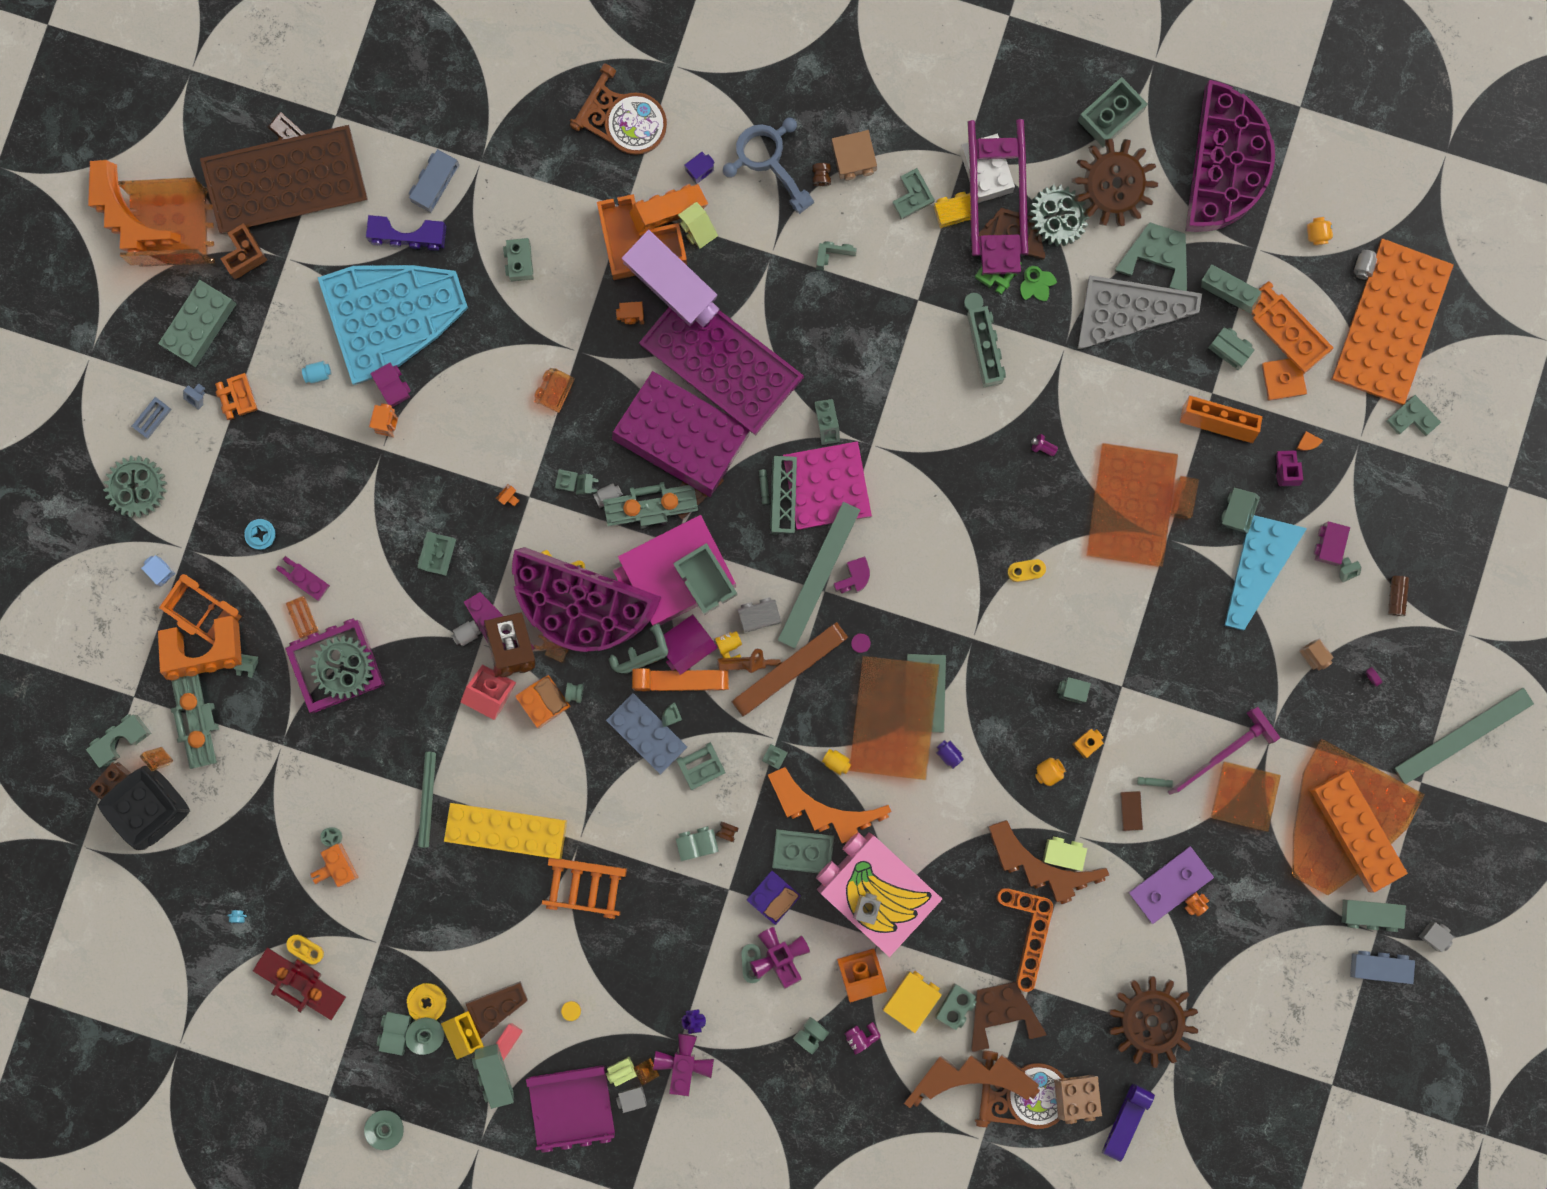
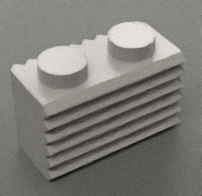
M769 597L759 600L760 604L753 605L750 602L741 605V609H738L744 633L781 623L776 600H771Z

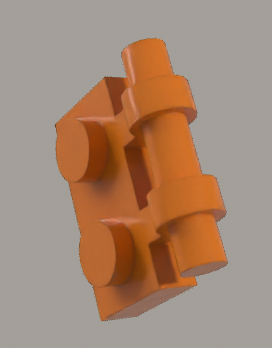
M245 373L228 378V387L224 388L223 382L215 384L217 389L216 395L217 398H220L221 410L227 420L234 418L232 411L236 409L239 416L258 410ZM228 394H232L233 403H229Z

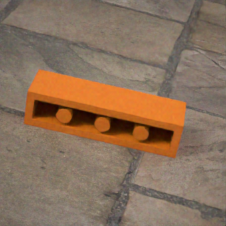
M688 184L678 191L673 189L663 196L655 195L648 201L640 200L634 203V207L629 214L640 233L680 219L678 214L695 202L703 209L708 205V202L699 184L693 186Z
M1189 395L1182 408L1180 423L1253 443L1260 433L1263 416Z

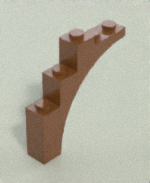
M1007 820L987 826L1003 871L1008 870L1011 873L1019 870V866L1022 865L1028 885L1034 886L1036 889L1045 886V881H1048L1055 902H1060L1061 904L1072 901L1071 897L1076 896L1073 888L1076 887V890H1081L1088 887L1087 883L1094 881L1097 884L1105 881V877L1109 876L1107 868L1072 872L1047 865L1022 846Z

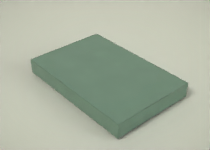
M776 829L772 868L819 873L832 861L834 836Z

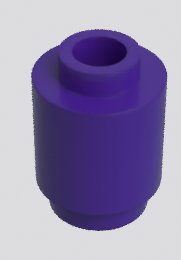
M944 740L936 747L938 749L936 754L948 767L951 766L952 769L964 760L961 756L962 753L951 740L949 742Z

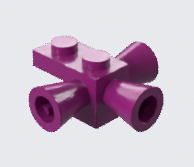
M775 927L760 933L757 937L767 947L768 951L765 958L749 962L756 978L760 979L773 968L784 989L800 982L802 978L793 960L794 957L810 953L808 944L803 936H799L787 946L786 942L779 943Z
M679 1033V1052L675 1053V1057L656 1051L653 1070L673 1069L669 1094L689 1097L693 1072L708 1078L712 1077L714 1059L694 1060L695 1055L692 1054L698 1036Z

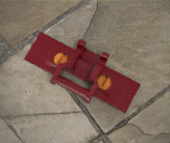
M268 947L253 969V972L275 985L271 995H276L297 1008V1011L300 1013L307 1005L332 1020L346 999L345 995L320 980L322 975L320 972L299 959L292 963ZM284 984L290 985L300 991L301 995L305 998L301 1002L280 988Z

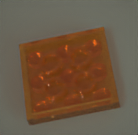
M1224 761L1210 818L1268 832L1281 775Z

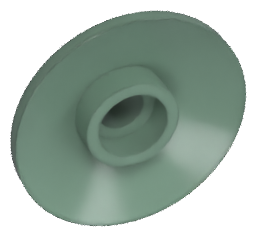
M428 1017L412 1022L405 1033L407 1047L419 1055H426L436 1051L444 1040L442 1025L437 1020ZM423 1031L427 1032L425 1035H420Z
M381 1110L372 1114L364 1127L367 1142L378 1150L394 1148L399 1144L404 1133V1126L400 1117L388 1110ZM383 1126L388 1127L389 1130L387 1133H384L382 1131Z

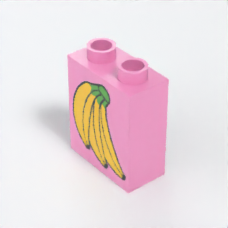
M857 832L843 847L848 856L838 866L831 861L819 872L816 879L822 884L817 890L890 957L939 904L942 898L873 834L869 832L863 837ZM866 893L876 895V899L881 902L874 925L853 918L859 895L865 896ZM864 904L863 912H870L872 904Z

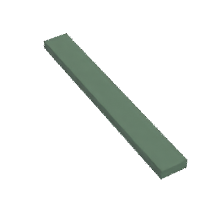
M845 502L842 503L778 641L796 648L860 509Z
M1521 688L1393 769L1403 785H1406L1534 705L1526 690Z

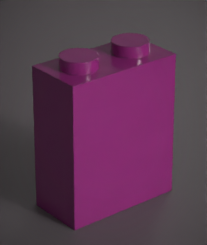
M693 614L664 634L668 648V655L666 657L669 659L666 663L672 671L676 669L680 675L718 648Z

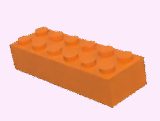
M1342 771L1310 789L1368 892L1375 893L1408 874L1349 771Z

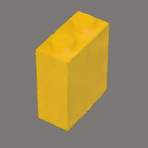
M908 971L882 1010L916 1033L942 994L938 992L940 988L934 983L930 982L928 985L924 982V976L920 973Z

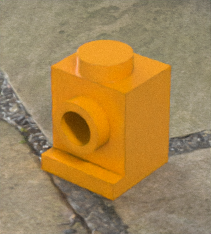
M1089 729L1072 745L1085 759L1104 744L1102 742L1104 737L1097 729L1095 731ZM1089 738L1093 739L1094 744L1092 746H1089L1087 744V740Z

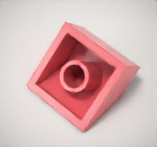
M482 665L466 686L461 703L495 720L503 709L516 682L507 677H495L492 669Z

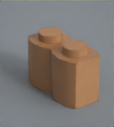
M1320 638L1299 650L1313 670L1317 668L1319 671L1327 668L1332 664L1331 660L1334 658Z

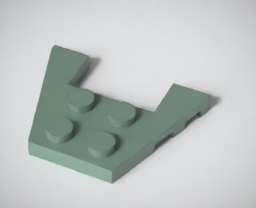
M1149 222L1118 264L1115 272L1132 276L1138 258L1173 269L1174 273L1169 288L1187 291L1186 234Z

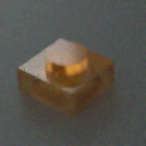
M651 1058L633 1067L642 1085L660 1076L657 1070H653L654 1063Z

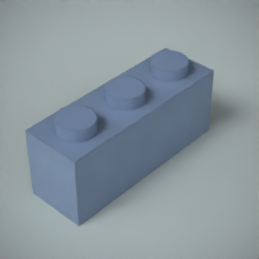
M439 149L430 155L427 168L420 172L417 185H413L409 192L411 202L432 213L459 167L457 159Z
M1358 950V954L1352 953L1350 977L1413 984L1415 960H1410L1408 955L1397 954V958H1392L1389 953L1378 952V956L1370 955V951Z

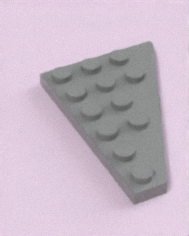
M1090 275L1078 349H1084L1198 314L1202 294Z

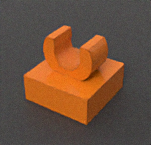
M509 484L496 497L503 505L507 501L513 506L519 502L513 495L516 489Z

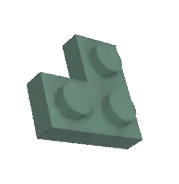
M918 168L900 176L908 194L894 200L893 205L901 219L935 202Z
M1416 395L1412 396L1386 420L1398 434H1401L1414 423L1425 436L1441 423Z

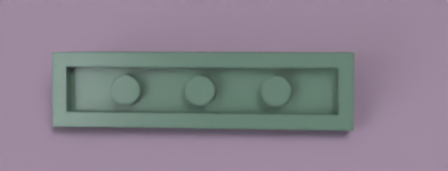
M774 456L772 458L770 534L795 533L797 457ZM781 461H792V470L787 474L781 468ZM785 478L792 484L791 489L787 493L781 488V482ZM784 497L791 502V507L786 512L780 506V501ZM784 516L790 521V529L779 528L780 520Z

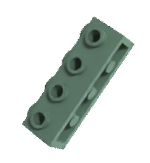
M988 306L970 309L967 317L983 388L1002 384L1004 378H1006L1004 366L1001 367L1000 363L1002 355L1000 348H997L996 341H998L996 330L992 328V312H989Z

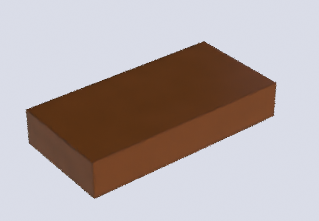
M1120 792L1122 830H1143L1141 792Z

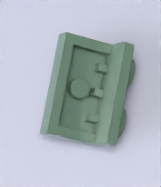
M428 531L418 560V568L430 573L446 576L456 539Z

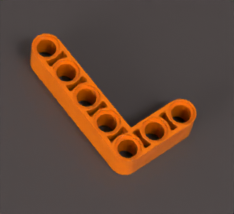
M632 669V689L634 691L729 690V671L686 670L680 675L678 671Z
M1002 888L996 894L999 904L1032 912L1016 978L1018 988L1024 992H1029L1034 989L1052 916L1053 903L1050 899ZM1005 891L1011 895L1008 902L1001 900V894ZM1023 896L1029 898V905L1026 907L1020 905V899ZM1041 901L1048 903V909L1044 912L1039 910V903ZM1037 920H1042L1044 923V927L1040 931L1034 928ZM1033 939L1039 941V947L1035 950L1030 948V942ZM1029 958H1033L1035 961V965L1031 969H1027L1025 966V962ZM1025 977L1030 979V985L1027 988L1021 986V980Z

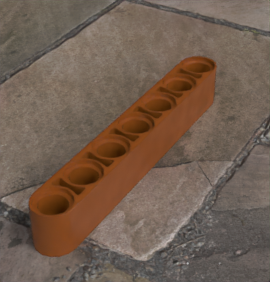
M836 622L731 702L742 717H744L848 638L847 634Z

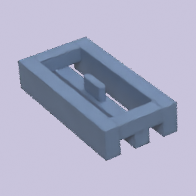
M154 397L131 427L149 439L172 409L157 397ZM158 403L159 406L157 407V409L153 412V414L148 418L146 423L140 429L139 426L141 425V423L145 420V418L149 415V413ZM164 408V410L162 411V413L158 416V418L154 421V423L150 426V428L145 432V430L149 427V425L153 422V420L157 417V415H158V414L161 412V410Z

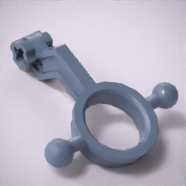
M789 117L786 118L782 126L777 130L763 124L753 125L745 129L736 143L739 159L734 163L725 164L723 166V174L728 178H732L737 174V169L742 165L755 171L771 169L784 184L792 198L789 200L790 204L797 213L801 214L814 204L810 194L805 190L800 192L794 180L779 164L783 151L781 136L786 132L791 133L796 130V120ZM756 136L770 137L776 143L775 153L764 162L751 161L744 154L746 144Z

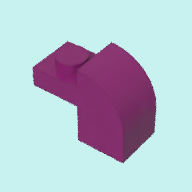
M1277 451L1278 472L1276 477L1278 485L1300 486L1303 482L1302 463L1297 461V451Z
M865 556L847 562L846 565L851 577L834 583L833 586L836 592L840 591L843 594L851 591V587L854 586L856 593L866 587L870 578V569Z

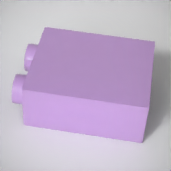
M649 229L622 257L623 264L689 326L697 321L704 327L718 313L719 308L713 303L717 298V294Z

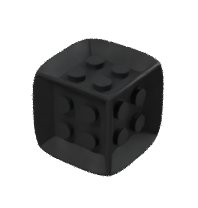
M142 766L132 772L110 790L97 804L109 824L135 850H145L158 842L190 812L188 805L181 795L153 766Z

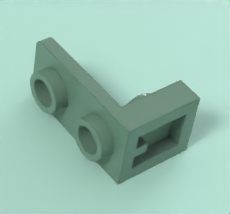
M825 241L823 244L819 243L816 270L824 271V265H828L829 254H826V252L856 256L857 248H853L851 244L838 246L829 241Z
M833 399L815 402L821 444L840 442L839 425Z

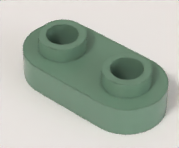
M747 944L741 952L743 977L749 983H756L760 979L749 975L751 970L749 962L761 959V951L757 945ZM749 950H753L755 952V955L753 957H749L747 955V952Z

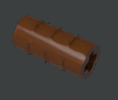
M1392 576L1388 615L1406 616L1409 577Z

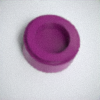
M857 634L853 637L851 646L855 652L864 653L870 648L871 642L867 635Z
M1372 667L1366 670L1365 673L1374 686L1377 687L1382 683L1381 678Z

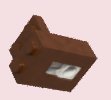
M522 612L484 620V630L493 659L495 677H508L513 673H525L535 668V657ZM508 630L511 633L503 634L502 631ZM513 640L516 641L517 648L514 647ZM502 643L506 644L505 647L507 648V650L504 651Z

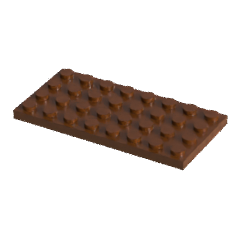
M350 125L200 158L219 233L229 232L243 223L247 227L368 200Z

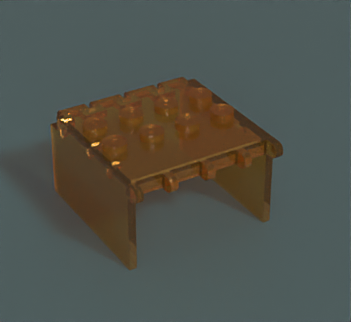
M195 177L118 181V185L130 195V209L137 210L131 212L139 221L151 229L172 231L181 235V243H173V246L156 244V247H147V251L120 253V257L129 265L145 267L215 263V258H208V247L214 246V241H207V228H214V223H207V210L213 209L212 204H206V193H209L207 187L204 188Z

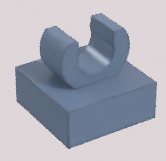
M200 384L194 389L188 385L183 390V399L199 410L204 405L203 396L205 388Z

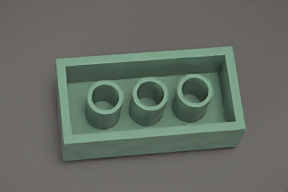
M199 280L158 344L196 368L236 306V303L231 298Z

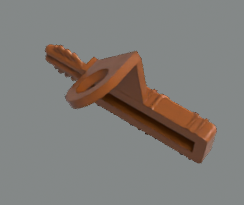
M758 648L752 652L751 657L717 659L719 670L745 669L750 673L766 668V665L777 666L782 663L780 659L765 660L763 651Z

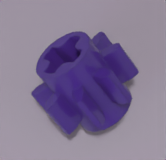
M699 1009L686 1011V1015L682 1018V1026L688 1030V1034L701 1033V1028L706 1024V1018L700 1013Z

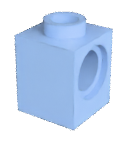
M156 555L146 559L144 566L141 568L156 585L161 587L176 574Z

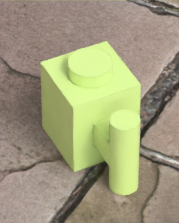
M630 1057L609 1066L606 1073L610 1084L614 1083L615 1087L638 1075Z

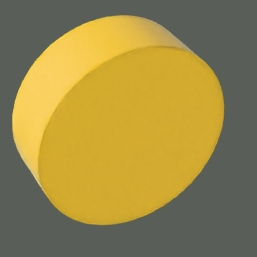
M568 1001L563 1005L561 1014L567 1021H574L581 1015V1007L575 1001Z

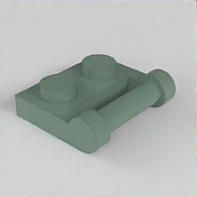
M711 742L705 744L706 747L684 758L679 757L676 759L691 790L726 773ZM710 753L711 759L690 770L687 769V764Z

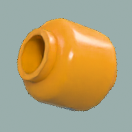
M1325 217L1313 218V222L1307 225L1308 241L1313 242V245L1329 244V240L1333 238L1332 223L1325 221Z
M1048 758L1037 765V774L1035 776L1040 784L1044 783L1047 786H1053L1064 778L1065 768L1059 759Z

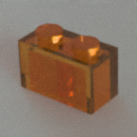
M1184 476L1176 479L1170 516L1187 520L1193 516L1199 479Z

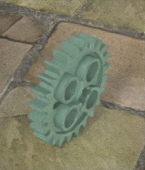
M1052 185L1050 189L1048 187L1044 188L1043 192L1040 191L1032 199L1034 203L1029 207L1033 210L1028 215L1033 216V218L1029 222L1035 224L1031 229L1038 230L1036 236L1043 235L1042 241L1049 239V245L1055 241L1056 246H1059L1061 243L1063 246H1066L1068 242L1072 244L1081 237L1080 234L1085 233L1083 228L1088 226L1085 221L1089 219V217L1084 215L1087 208H1083V205L1086 202H1075L1076 190L1070 193L1068 186L1063 190L1062 185H1059L1057 189L1055 185ZM1063 202L1068 205V208L1063 206ZM1045 205H1048L1051 211H1048L1045 208ZM1067 220L1072 222V227L1068 225ZM1049 223L1055 226V230L1050 227Z
M130 456L129 461L126 458H122L123 464L116 461L117 468L110 467L113 473L106 474L110 478L109 481L103 482L108 485V488L103 489V491L109 493L105 499L112 500L109 505L112 507L116 505L114 509L116 512L121 510V515L125 516L128 513L131 518H133L134 514L141 518L142 512L148 516L149 509L155 512L154 505L161 506L158 500H165L161 494L167 492V490L162 488V486L167 485V482L161 480L165 475L159 474L162 469L160 467L155 468L157 463L153 461L149 464L150 459L145 458L143 460L141 456H138L136 460L133 456ZM143 472H147V478L141 481L140 475ZM128 474V481L122 483V476ZM138 484L139 487H136L135 490H133L132 487ZM149 490V497L147 499H143V492ZM126 493H130V500L124 502V495Z
M342 636L341 641H339L338 637H334V643L327 639V646L320 644L322 651L315 650L318 657H312V660L316 662V664L310 665L311 668L316 669L315 672L311 673L313 676L317 675L314 683L320 682L321 684L318 689L326 688L324 694L332 692V698H335L337 694H339L340 699L344 698V694H346L347 698H351V692L355 696L359 695L358 689L361 691L365 690L363 684L370 685L367 677H373L369 673V670L375 669L369 666V663L374 661V659H368L371 652L365 653L364 650L367 646L359 647L361 641L357 640L353 643V637H350L348 641L346 636ZM334 650L340 652V658L337 661L332 658ZM354 655L359 659L357 666H353L350 662L351 657ZM330 661L334 664L344 663L345 667L356 669L359 673L356 674L348 670L341 672V668L327 665L326 662ZM330 668L335 673L332 679H329L326 675L327 670ZM347 674L353 677V682L350 685L345 682Z

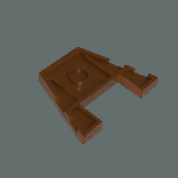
M1015 981L977 990L971 1045L972 1052L989 1048L985 1028L1024 1019L1029 1039L1046 1036L1045 1030Z

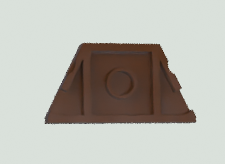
M1001 208L979 232V236L1020 235V213ZM1027 215L1029 252L1027 256L1044 260L1045 252L1042 245V236H1036L1038 230H1032L1031 228L1035 224L1029 222L1033 216Z

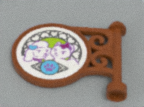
M604 63L600 69L602 75L575 120L570 119L569 126L576 131L584 127L627 154L641 155L654 150L662 142L667 129V119L662 106L654 98L643 93L618 94L609 90L605 83L608 78H613L617 71ZM601 90L604 92L600 98L601 102L605 103V98L609 100V103L606 105L600 104L596 99ZM597 113L601 115L600 121H596L597 115H593L592 123L596 126H601L605 123L606 134L589 123L588 119L592 114Z
M983 1050L982 1059H986L985 1066L989 1069L992 1068L993 1062L998 1060V1052ZM1032 1063L1021 1067L1023 1071L1040 1083L1037 1087L1040 1089L1039 1093L1034 1099L1030 1097L1028 1100L1004 1088L1002 1091L996 1092L991 1089L990 1084H983L979 1119H975L976 1126L988 1127L990 1121L1024 1125L1034 1129H1044L1055 1125L1060 1119H1058L1054 1079L1065 1077L1054 1067L1043 1063ZM1006 1093V1100L1000 1096H1003ZM1002 1102L1003 1108L999 1110L998 1104L995 1105L994 1110L996 1113L1004 1114L1009 1109L1015 1119L994 1116L991 1111L993 1104Z

